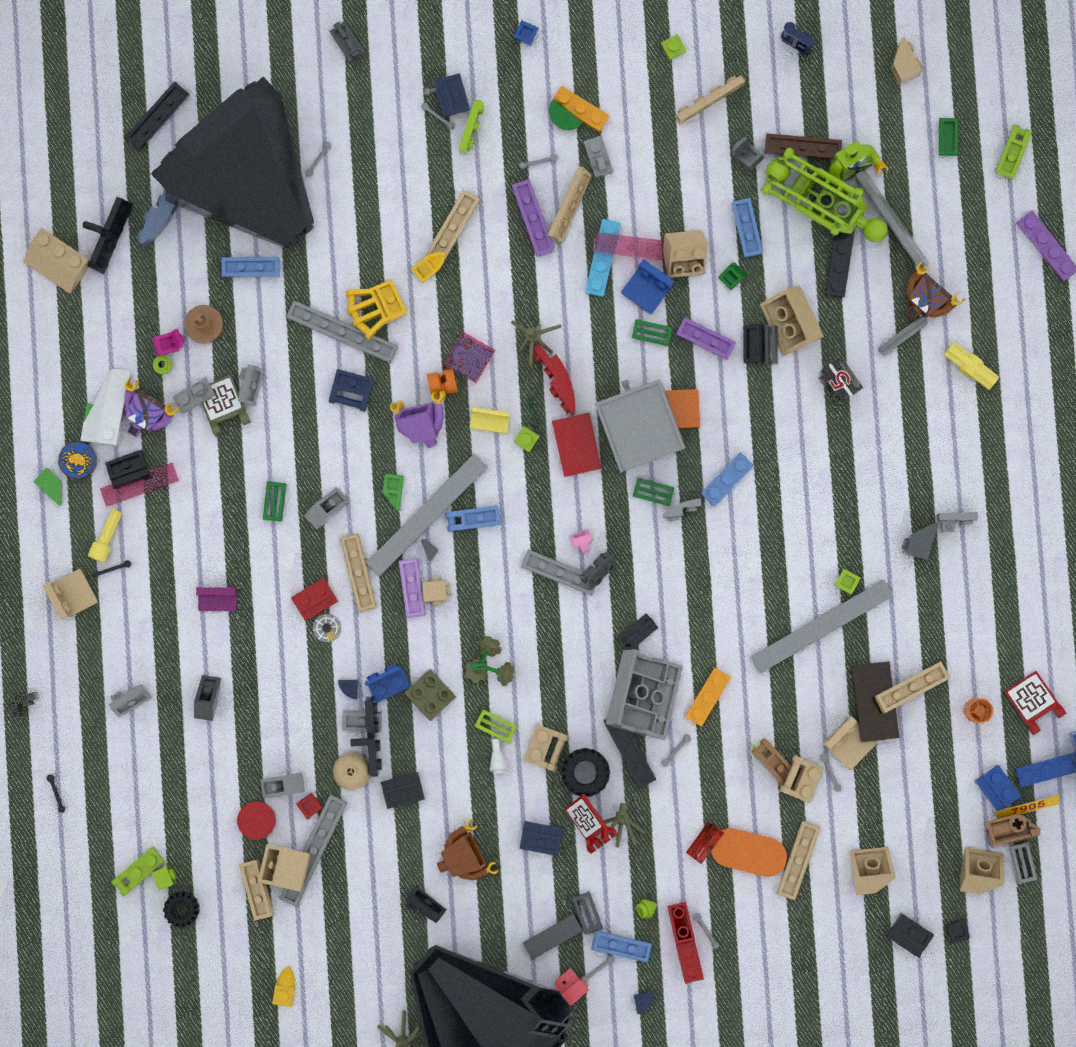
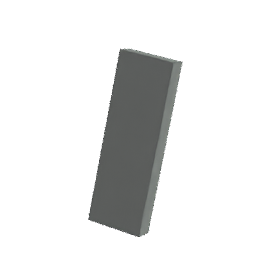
M571 914L524 941L523 944L533 960L583 930L574 914Z

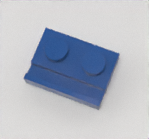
M999 765L994 766L975 780L996 811L1004 809L1021 797Z

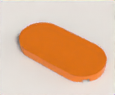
M726 828L714 835L710 844L712 856L720 865L769 877L780 873L787 861L786 850L776 839L738 829Z

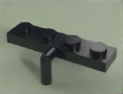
M116 197L104 227L88 221L83 222V228L101 234L87 267L98 273H105L133 204L123 198Z
M374 696L366 697L367 738L350 739L351 747L368 746L370 777H377L379 770H382V758L378 759V752L381 751V741L377 740L380 725L379 721H376L375 714H378V702H374Z

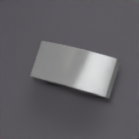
M701 498L685 501L673 506L663 513V518H667L668 521H678L679 517L683 516V509H686V512L697 511V508L701 507Z

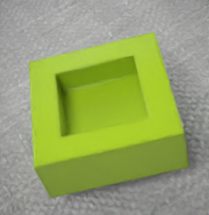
M678 34L661 42V46L669 61L687 51Z
M524 425L514 443L530 452L540 435Z
M843 569L834 586L852 595L861 578Z

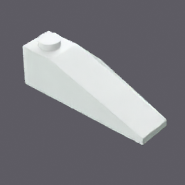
M111 369L93 403V407L90 409L85 422H83L80 441L119 447L124 418L125 382L130 378L131 372Z

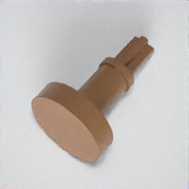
M208 305L194 307L185 318L187 334L192 340L200 344H209L216 341L224 329V321L221 314L215 308Z

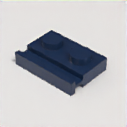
M460 73L433 80L444 118L470 111Z
M524 821L519 849L557 856L563 828Z

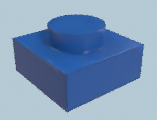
M521 20L514 39L531 46L539 28Z

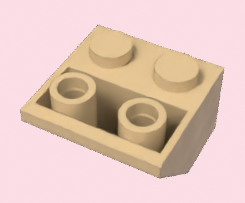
M701 230L666 233L664 235L663 253L668 277L704 274L708 241Z
M266 844L258 882L302 892L311 854Z

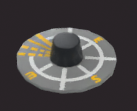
M323 614L315 619L313 624L315 637L322 642H331L338 638L341 632V624L336 616Z

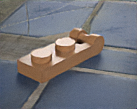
M763 738L759 742L760 745L754 748L751 754L758 759L781 786H784L791 765L767 739ZM765 750H767L768 752H767V754L764 756L762 753H763Z

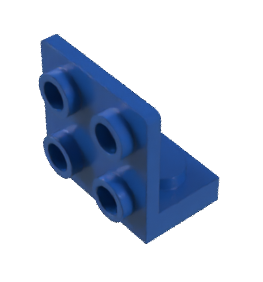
M643 259L634 275L621 291V294L651 315L673 286L674 280Z
M393 664L384 669L385 673L379 675L376 672L367 677L368 681L364 683L369 687L375 702L385 700L411 687L402 666L397 667L396 664Z

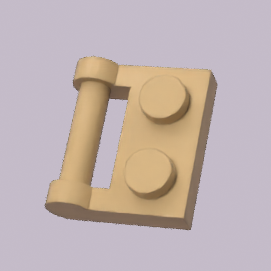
M537 724L524 761L556 772L559 757L569 736ZM554 736L558 740L551 760L547 763L544 762V759Z
M794 755L789 774L784 786H781L779 791L810 803L824 767ZM802 764L803 766H802V768H801V770H800V773H799V775H798V778H797V780H796V783H795V785H794V788H793V790H791L792 784H793L794 779H795V777H796V775H797V772H798V770H799V767H800V765Z

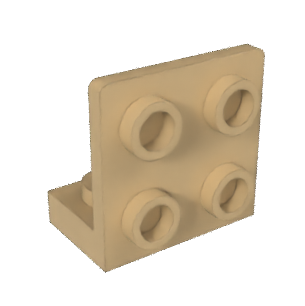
M81 569L70 573L54 583L48 582L43 585L60 620H66L98 603Z
M849 716L825 740L823 745L849 770H852L876 745V741L860 742L857 721L852 716Z

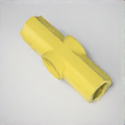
M953 342L944 353V356L957 365L964 375L975 379L987 390H990L999 378L997 374L984 365V362L979 357L968 353L956 342Z

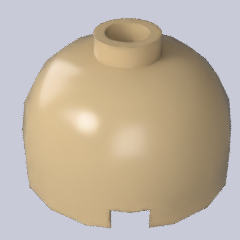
M348 752L341 755L333 767L335 781L343 789L358 790L362 788L370 779L368 759L357 752Z

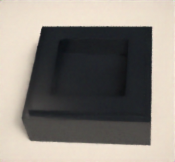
M965 919L945 924L951 943L970 938Z

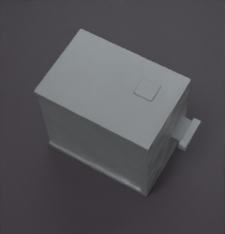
M660 379L634 389H630L629 380L622 381L625 392L595 403L620 473L686 449L668 396Z

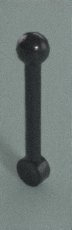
M126 560L123 564L92 573L93 577L123 567L129 568L131 562Z
M50 774L47 776V781L51 783L59 806L58 811L63 813L65 812V807L61 803L54 783L55 776Z

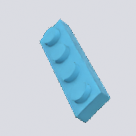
M602 219L585 290L586 294L604 297L621 225L619 222Z

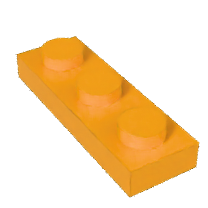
M563 86L560 87L553 98L582 120L584 124L599 133L610 117L604 111Z
M714 667L685 717L702 727L731 677Z

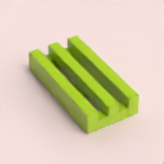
M484 709L474 726L507 743L510 742L517 728L516 725ZM487 715L511 727L512 730L509 731L483 717ZM481 721L508 734V738L481 726Z

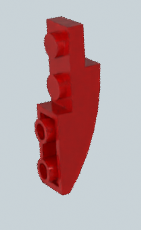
M538 343L534 346L533 357L538 363L542 362L546 367L543 370L547 376L554 378L549 383L551 387L549 391L554 398L559 397L562 401L560 405L566 413L575 414L574 391L562 361L557 354L550 358Z
M682 902L669 905L667 908L684 982L688 984L704 980L687 904Z

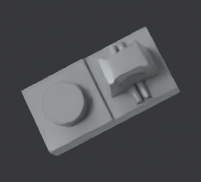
M602 136L583 141L594 177L598 178L613 173Z
M248 364L247 368H242L239 379L244 380L239 391V402L255 406L264 369Z
M204 378L174 395L173 399L180 412L185 414L215 396V393L208 379Z
M978 512L939 513L936 515V519L940 521L942 532H954L955 521L961 522V525H972L973 521L978 520Z
M140 684L133 687L125 695L121 691L112 695V703L109 706L118 717H121L152 697L149 691Z

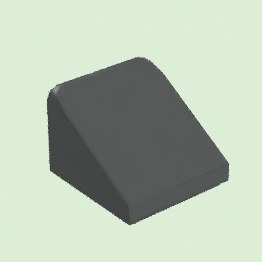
M422 539V546L431 562L439 551L428 541Z

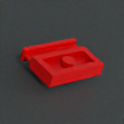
M325 578L320 579L291 597L305 621L339 602Z

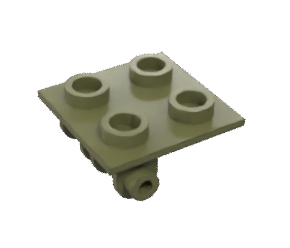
M431 669L404 692L429 721L434 719L437 714L456 698L453 692Z

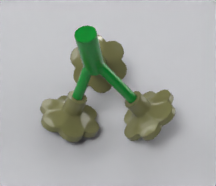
M490 636L480 639L478 644L483 656L480 660L475 659L473 662L466 664L465 677L471 679L473 683H479L480 680L487 678L486 671L488 670L498 675V682H501L502 686H506L508 682L510 683L513 680L514 666H511L510 662H506L504 666L497 669L487 666L484 663L486 657H494L496 654H500L502 649L499 647L500 642L492 639Z

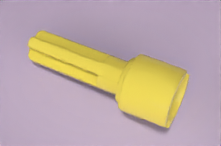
M111 510L98 541H93L88 557L102 563L106 561L111 550L109 543L122 516L120 511Z

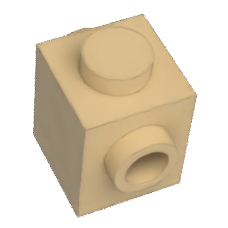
M441 577L430 578V582H422L424 602H432V605H443V601H447V596H451L450 585H446V581H442Z

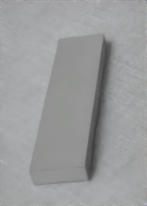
M528 549L521 568L587 595H593L595 588L590 590L588 582L583 583L580 579L583 571Z

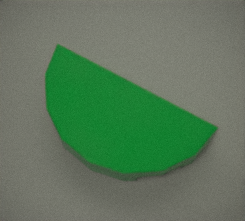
M555 99L551 101L549 115L551 121L558 128L573 130L583 123L582 120Z

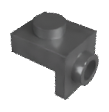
M746 137L736 142L732 148L735 158L750 171L764 159L763 154L753 147Z

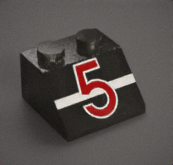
M842 356L818 373L820 383L824 387H828L831 392L829 393L831 399L835 403L838 402L839 405L863 389V386Z

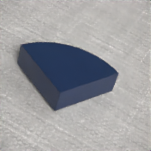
M338 680L339 687L346 696L358 699V680Z
M653 991L634 994L637 1014L645 1012L650 1007L653 1000Z

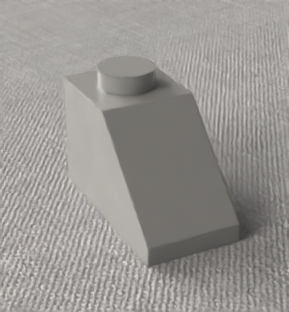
M336 487L317 501L304 517L318 530L348 504L349 500Z
M302 773L260 779L263 798L305 792Z

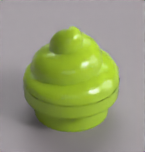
M647 899L641 900L636 905L637 912L642 919L651 918L657 908L656 903Z

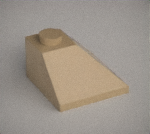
M888 847L850 851L856 895L877 893L895 879Z
M965 847L960 874V891L980 895L1003 886L1004 854Z

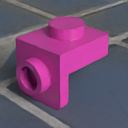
M178 329L152 338L158 357L178 352L184 347V338Z

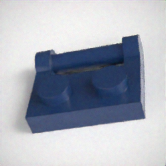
M787 22L784 25V31L780 36L781 40L808 56L815 43L813 36L807 32L802 33L797 30L793 22Z
M337 369L329 403L335 404L336 402L366 412L374 378ZM342 390L361 395L363 399L358 401L337 395V392Z

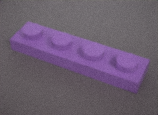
M530 179L513 184L512 189L536 257L554 252L555 249L550 236H548L549 232Z
M1033 210L1016 222L1062 282L1076 273L1075 263Z

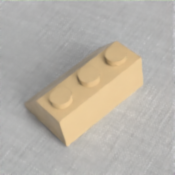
M42 227L31 241L23 261L69 294L73 292L89 269L87 267L89 263L87 258Z
M800 285L788 288L760 304L769 326H778V345L783 356L824 337Z

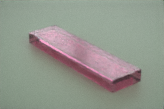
M605 233L594 234V253L665 261L663 253L664 240Z
M173 463L148 471L150 477L126 486L113 489L111 484L100 488L106 507L178 482L179 479Z

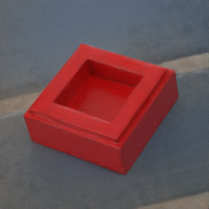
M312 792L296 803L306 819H309L323 808Z

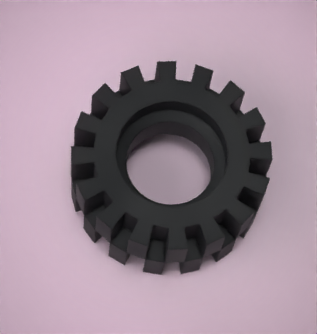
M185 891L169 896L163 908L164 917L167 918V922L179 928L192 924L200 912L197 898H194L193 894ZM178 902H184L189 907V912L184 917H179L175 914L174 907Z

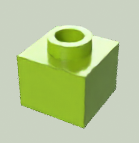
M169 865L152 872L159 891L176 884V873L173 868L170 869Z

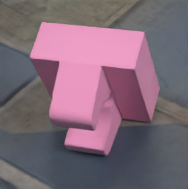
M588 529L570 536L574 547L579 546L582 553L590 551L587 543L591 542L592 538Z

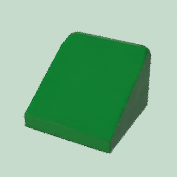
M733 262L718 278L732 291L747 274Z

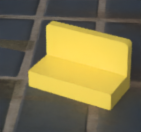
M472 407L470 429L507 434L510 413Z

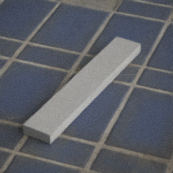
M865 170L860 171L856 174L860 184L915 264L918 265L923 260L920 267H926L929 262L868 173Z
M293 300L286 316L291 321L390 364L398 349V345L375 335L368 340L359 328Z
M330 794L302 851L311 854L302 892L284 888L280 900L298 907L345 810L347 801Z

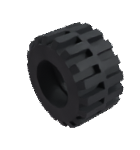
M582 748L573 751L567 756L562 765L561 775L566 788L573 794L578 796L585 794L586 797L597 795L606 787L609 781L610 770L608 762L601 753L594 749ZM582 761L593 763L597 769L595 780L589 784L578 782L574 776L576 765Z

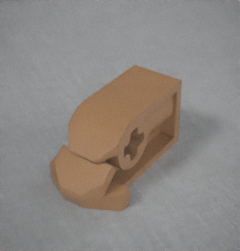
M1019 814L985 823L991 848L1033 839L1040 836L1041 829L1035 824L1030 823L1029 819ZM1015 821L1021 825L1018 830L1017 827L1012 826Z

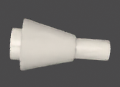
M493 739V752L489 772H493V775H504L508 767L500 750L499 739Z

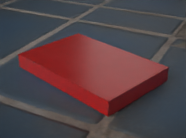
M589 413L552 421L564 477L602 469Z

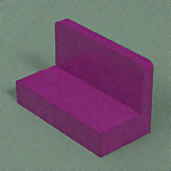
M196 587L199 611H237V588Z

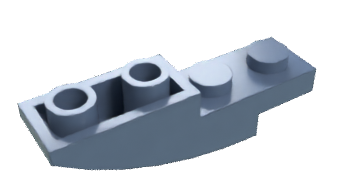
M165 189L163 194L159 195L156 205L158 209L150 206L149 211L145 212L143 219L145 222L144 228L140 229L137 238L141 246L146 247L153 242L167 227L177 210V205L166 201Z

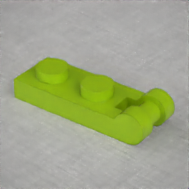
M475 100L472 104L459 146V153L467 155L468 150H472L474 144L472 136L474 132L477 133L480 121L477 120L479 115H482L484 112V104L481 100Z
M1016 124L1011 129L995 174L1011 180L1014 179L1032 133L1031 130L1020 129V126ZM1016 135L1022 137V141L1015 139Z
M151 847L111 883L114 887L117 886L119 888L120 894L124 897L163 864L165 860L154 847ZM126 877L131 882L128 886L122 881Z

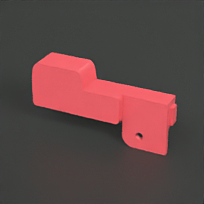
M571 968L555 981L556 988L570 1006L589 991L588 985L583 979L580 980Z

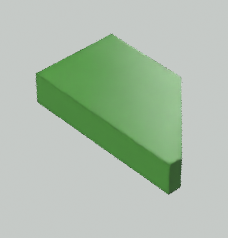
M46 468L33 482L61 506L62 481Z
M385 473L383 494L393 507L400 511L404 476Z

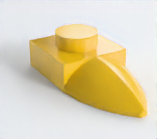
M435 252L429 254L416 263L411 270L424 283L441 268L446 253Z
M287 966L277 979L272 1004L292 1007L295 978L290 966Z

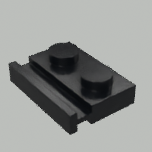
M142 450L105 462L113 489L150 477Z
M418 772L381 781L387 809L425 800Z
M902 913L899 914L886 935L887 938L918 958L921 957L922 952L934 936L933 933Z

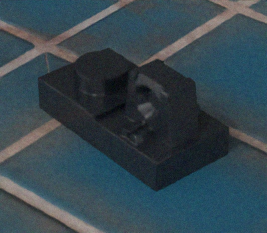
M418 886L406 898L408 900L406 907L414 913L420 909L428 919L435 923L440 920L447 910Z

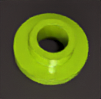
M164 355L156 357L153 361V368L158 374H167L172 369V361ZM162 361L166 363L164 368L159 367V363Z

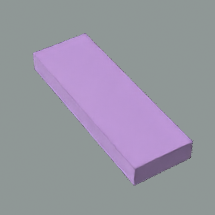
M418 558L399 561L406 618L425 616Z

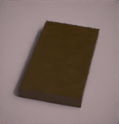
M890 661L851 665L860 742L900 738L896 708L883 714L874 697L893 687Z

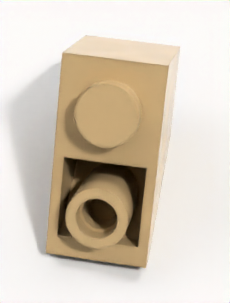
M905 37L901 39L891 66V70L899 85L919 76L923 68L919 58H915L913 54L914 48L911 42H907Z

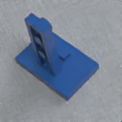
M1076 731L1069 733L1075 752L1015 768L1020 786L1025 787L1076 773Z

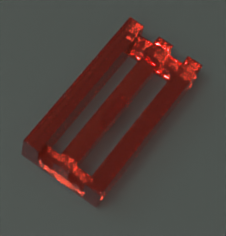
M708 821L686 853L702 864L724 833Z

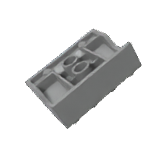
M636 649L623 650L606 725L666 740L683 666L664 659L640 654Z

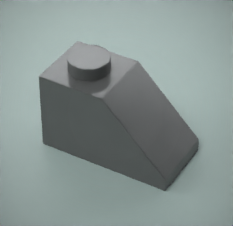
M934 522L909 535L908 539L905 538L902 544L903 554L923 561L928 560L939 523Z
M202 675L194 700V718L213 721L217 708L221 678Z

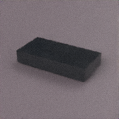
M763 324L743 325V362L745 364L764 363Z

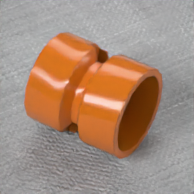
M453 368L442 370L441 374L438 372L427 374L431 395L434 391H437V397H440V391L442 390L448 395L458 393Z
M973 698L965 704L964 714L973 723H985L991 719L993 707L984 698Z

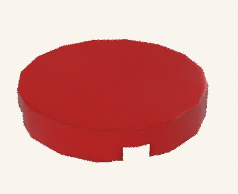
M261 801L247 803L241 808L237 816V825L240 832L245 837L253 840L266 838L272 833L276 825L274 810L268 804Z

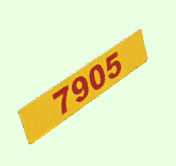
M1059 795L996 811V817L999 819L1016 814L1020 815L1059 804Z

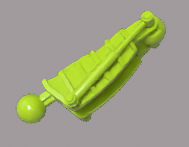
M790 147L786 148L783 157L779 156L777 160H773L767 165L765 180L768 182L761 189L763 194L769 195L771 193L795 207V210L829 229L830 233L834 236L838 235L839 232L851 234L855 227L858 226L863 229L865 238L870 242H880L886 237L888 227L883 220L878 218L869 220L863 216L867 210V205L862 197L864 192L861 188H854L823 169H818L794 155L795 152ZM793 159L803 166L798 168L788 161ZM806 167L814 171V174L811 175L806 172ZM791 168L799 173L789 189L780 183L787 180ZM818 176L821 177V178H823V179L826 180V181L823 182L822 180L818 179ZM814 183L823 187L820 194L811 190ZM830 183L837 186L838 188L835 189L834 187L830 186ZM773 185L786 192L785 195L773 190ZM842 191L849 193L850 196L845 195ZM808 193L817 197L814 203L806 199ZM791 195V196H793L794 198H796L797 201L794 202V201H792L791 199H789L788 197ZM825 196L832 198V202L828 206H824L821 203L822 198ZM840 206L848 208L846 215L841 216L838 214L837 210Z

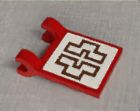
M1037 671L1004 691L1032 735L1041 731L1035 721L1049 711L1053 710L1058 719L1067 714Z
M585 794L564 809L585 838L586 848L590 854L596 851L593 844L599 849L603 846V842L606 844L611 840L608 834L612 839L618 835L614 828L605 824ZM600 833H601V840L598 839V838H596V836H598Z

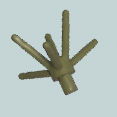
M511 321V324L525 332L526 339L520 347V351H523L528 342H530L529 366H532L534 343L538 342L550 354L553 353L540 339V334L562 327L561 324L539 330L542 326L540 323L535 328L526 329L517 322Z
M620 803L619 812H616L615 817L603 820L605 824L613 822L610 826L611 828L619 824L616 839L617 848L620 845L623 825H626L633 845L637 843L630 825L642 834H646L645 830L629 819V813H627L628 804Z
M405 1010L402 1011L400 1036L396 1037L387 1025L385 1029L381 1025L377 1026L379 1030L395 1041L396 1047H409L410 1042L423 1035L422 1031L418 1032L420 1028L416 1027L409 1037L405 1036Z

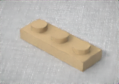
M256 859L239 864L254 921L273 916L274 911L267 886L258 882L261 869L260 860Z

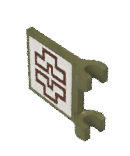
M232 375L210 383L215 396L201 404L215 437L223 435L219 423L239 415L243 425L251 423L243 403L238 401L239 393Z

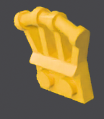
M392 279L369 289L346 291V297H348L347 312L352 316L354 326L358 327L368 340L373 338L383 325L407 315L405 306ZM372 296L371 299L356 305L355 297ZM374 304L376 305L377 310L360 317L358 313L360 310ZM381 316V319L371 329L364 324Z

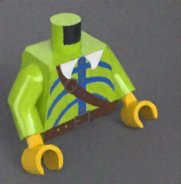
M856 141L835 154L833 164L829 168V173L845 182L875 164L874 169L880 176H882L880 169L885 168L888 171V167L883 161H880L881 158L873 146L868 144L861 145L859 141Z

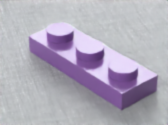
M684 317L676 333L677 336L728 360L736 343Z

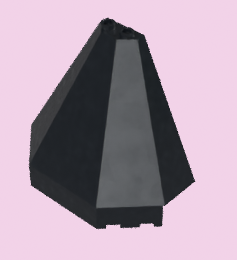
M265 77L260 78L257 82L254 81L248 84L245 89L240 88L179 139L175 144L176 148L168 152L160 162L161 165L151 173L166 190L167 202L283 248H287L289 245L293 247L300 240L298 238L303 233L308 234L314 228V219L282 97Z
M438 945L429 948L427 954L414 965L410 972L425 1047H561L567 1040L568 1035L566 1031L570 1029L571 1024L569 1016L573 1014L574 1010L561 995L560 991Z

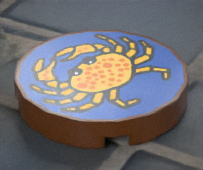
M74 441L62 448L58 464L60 470L66 476L81 480L94 472L97 466V456L90 445Z

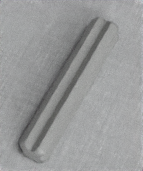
M920 316L878 348L879 352L885 356L926 326L928 324L926 318Z

